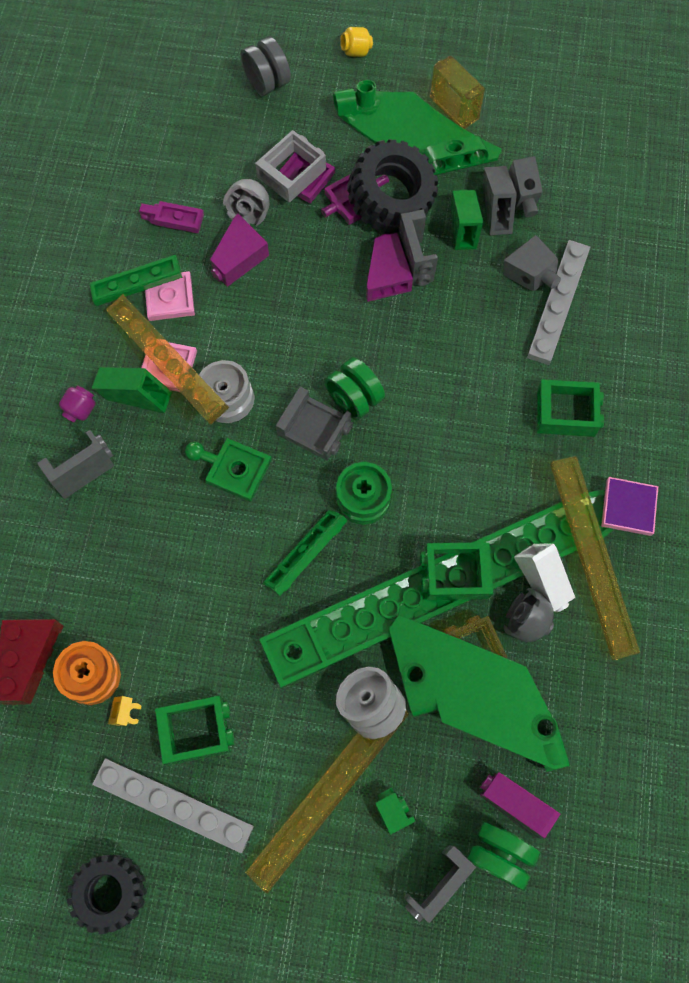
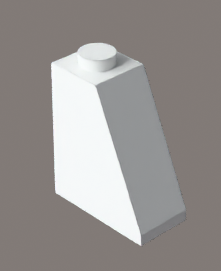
M533 544L514 556L532 589L543 594L555 612H560L569 606L568 602L574 599L575 595L554 544Z

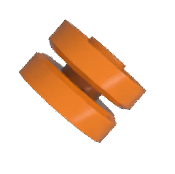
M81 641L71 644L60 653L55 661L53 677L54 684L61 694L79 704L95 705L103 703L114 694L119 686L121 672L119 663L113 654L95 642Z

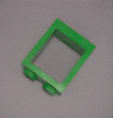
M541 379L537 388V433L595 437L600 428L602 429L604 426V414H600V406L603 405L604 394L600 392V383ZM551 394L590 396L591 421L551 419Z
M489 542L427 543L424 552H420V566L425 567V577L421 578L422 593H426L427 600L489 599L493 595ZM475 553L477 587L436 588L434 554Z
M220 696L155 709L162 764L168 766L231 753L230 746L235 745L232 728H227L226 718H230L228 702H223ZM214 706L220 745L177 754L171 715Z

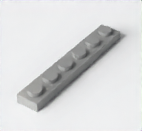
M571 240L568 241L557 271L561 281L556 288L550 291L527 358L550 365L590 246Z
M108 759L104 760L92 784L239 853H243L254 828L251 824Z

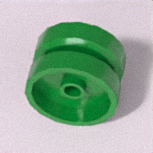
M351 357L340 366L341 372L334 371L324 379L325 387L331 398L344 413L346 411L350 412L351 418L354 420H360L369 412V406L374 407L385 399V392L378 378L368 366L354 357Z
M359 462L348 466L339 475L336 485L337 506L347 520L360 525L373 524L382 519L389 509L392 486L391 480L384 469L373 463Z
M483 822L477 836L481 842L491 847V851L480 846H472L467 859L493 876L525 891L530 876L525 870L515 864L519 862L528 867H535L541 852L525 843L522 838L513 833Z

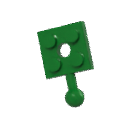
M229 438L226 439L218 456L205 451L203 445L199 442H190L185 448V455L189 460L198 461L202 459L213 464L205 479L207 484L249 502L252 501L272 461L271 456ZM236 465H243L246 468L245 472L241 475L233 474L232 469Z

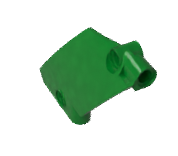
M372 80L360 81L357 84V91L349 88L333 92V100L338 117L342 118L351 127L374 143L381 140L387 143L388 139L396 140L397 143L401 141L408 142V146L412 148L416 146L422 155L425 154L429 158L428 163L433 164L435 168L434 175L497 161L502 152V148L481 139L479 136L472 134L446 118L414 92L376 91V84Z
M398 615L390 626L389 631L408 703L414 717L439 710L443 723L544 765L546 772L570 766L558 724L551 716L526 666ZM416 668H420L423 672L422 679L418 682H413L411 680V672ZM543 720L552 722L554 726L553 732L548 736L541 735L538 731L539 723Z

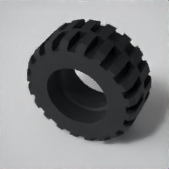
M388 139L387 143L381 140L376 142L375 145L368 146L359 156L347 184V191L350 193L348 196L351 205H355L353 210L356 215L360 214L362 216L361 220L365 224L370 223L373 225V229L378 231L380 228L383 229L384 233L390 234L393 230H395V233H399L401 214L424 209L426 216L438 194V177L434 175L435 168L433 164L428 163L429 158L425 154L422 155L419 152V148L416 146L412 148L405 141L397 143L396 140ZM390 175L399 179L407 188L409 199L398 200L386 195L378 186L375 176Z

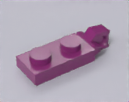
M159 201V204H154V206L141 203L139 210L141 219L148 220L152 224L198 234L204 217L202 209Z

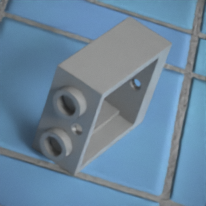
M292 130L255 163L257 178L290 203L326 170V155L320 148L310 144L304 136ZM296 152L311 165L291 181L278 171L276 167L289 155Z

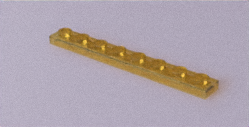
M123 294L106 309L210 425L229 408Z
M577 456L553 461L550 466L611 658L616 660L639 654L640 650Z
M405 711L403 720H402V722L399 724V726L403 723V721H404V720L407 718V716L409 715V713H408L407 711ZM399 726L387 736L377 739L365 738L359 733L355 735L245 872L264 892L268 893Z

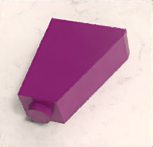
M239 214L232 220L210 259L212 275L218 282L222 281L227 287L269 256L268 243Z
M384 234L375 238L367 282V302L412 291L413 278L398 234Z
M500 772L495 773L493 776L488 774L480 786L483 790L480 794L481 798L533 838L545 839L561 815Z

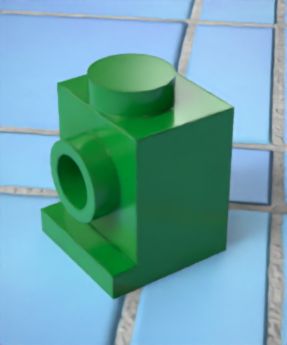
M392 788L377 795L380 801L374 804L389 835L416 822L413 816L407 818L405 813L409 812V808L403 796L397 797Z

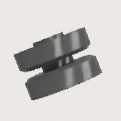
M271 36L259 40L257 47L250 45L241 50L240 57L243 69L252 87L259 95L265 96L273 92L275 86L282 87L290 82L291 72L285 54Z

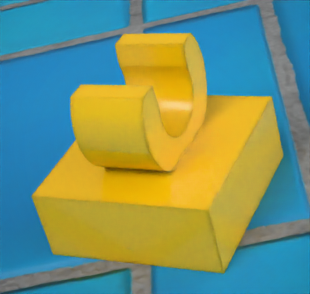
M124 696L114 697L108 724L116 726L137 724L139 720L132 719L130 711L131 709H141V705L132 703L133 698Z

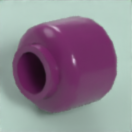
M79 385L76 388L69 387L59 401V407L64 411L62 416L72 422H75L76 419L85 421L96 405L93 399L94 394Z

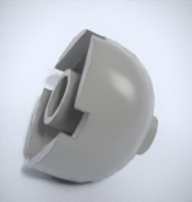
M242 179L235 182L227 190L223 205H226L227 215L232 220L239 214L248 224L259 225L268 213L270 200L266 189L259 182L252 179Z

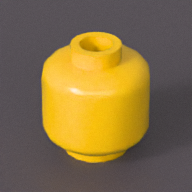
M348 27L341 35V49L349 57H364L373 46V38L364 27Z

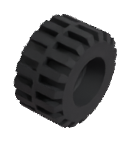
M122 855L95 857L90 859V862L80 866V872L75 873L72 877V880H74L73 885L68 887V892L72 894L71 898L67 899L68 906H73V911L70 912L72 918L77 917L79 919L76 924L80 927L86 926V931L99 932V934L114 932L130 924V921L139 915L138 911L145 903L143 895L147 894V888L143 887V882L146 880L144 875L141 876L139 873L140 867L133 865V860L123 858ZM104 875L115 877L122 889L119 905L116 909L109 912L102 910L94 899L95 885Z

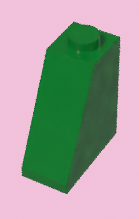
M465 189L452 191L450 207L454 249H477L483 218L475 190Z
M100 367L92 389L106 400L159 413H165L172 391L145 368Z

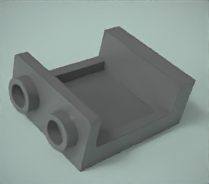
M423 209L401 214L398 237L413 278L412 286H425L433 282L438 261L437 254L423 256L419 243H422L426 220Z
M299 387L276 424V431L278 436L328 461L331 455L335 456L341 446L339 441L343 435L347 436L353 422H351L350 412L346 411L345 414H342L310 398L309 391Z
M91 430L87 431L86 434L92 444L58 467L54 468L47 458L37 463L50 483L64 499L114 467L110 460L114 455L100 435L95 437Z
M448 845L441 854L453 867L422 904H418L408 893L404 897L408 902L405 908L419 922L424 918L430 923L476 868L455 846Z

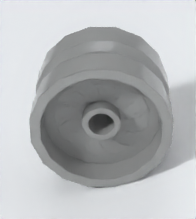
M221 360L209 364L197 376L195 384L196 393L210 418L220 423H232L248 415L253 407L255 396L248 375L241 365L233 361Z
M375 667L357 669L348 675L340 684L336 695V706L340 714L357 733L365 738L377 739L387 736L399 726L406 711V703L401 691L393 684L390 677L384 671Z

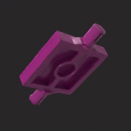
M349 174L325 188V195L332 204L322 208L321 212L325 218L338 212L350 225L361 219L362 216L360 214L356 215L353 210L355 205H351L348 196L350 193L347 191ZM382 175L376 179V182L381 187L389 183V178L386 175Z

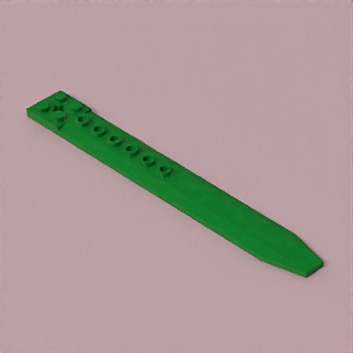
M605 489L578 494L472 542H489L493 590L524 576L514 556L533 544H554L561 559L602 540L614 529L601 526ZM448 553L434 560L436 588L477 587L475 553ZM419 566L260 638L259 641L282 689L391 638L389 628L398 615L418 623H423L470 600H427L426 593H422L421 578L425 577V567ZM294 646L295 649L300 648L302 650L299 653V659L288 658L289 647Z

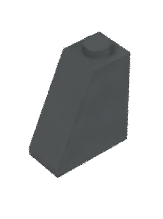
M506 166L484 167L483 194L490 235L512 234L517 193Z

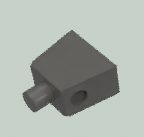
M533 156L513 160L508 172L517 193L515 210L523 209L525 217L535 216L538 214L537 203L542 195L536 158Z
M536 235L504 259L503 275L531 291L537 290L544 283L551 289H554L561 281V277L556 274L558 258Z

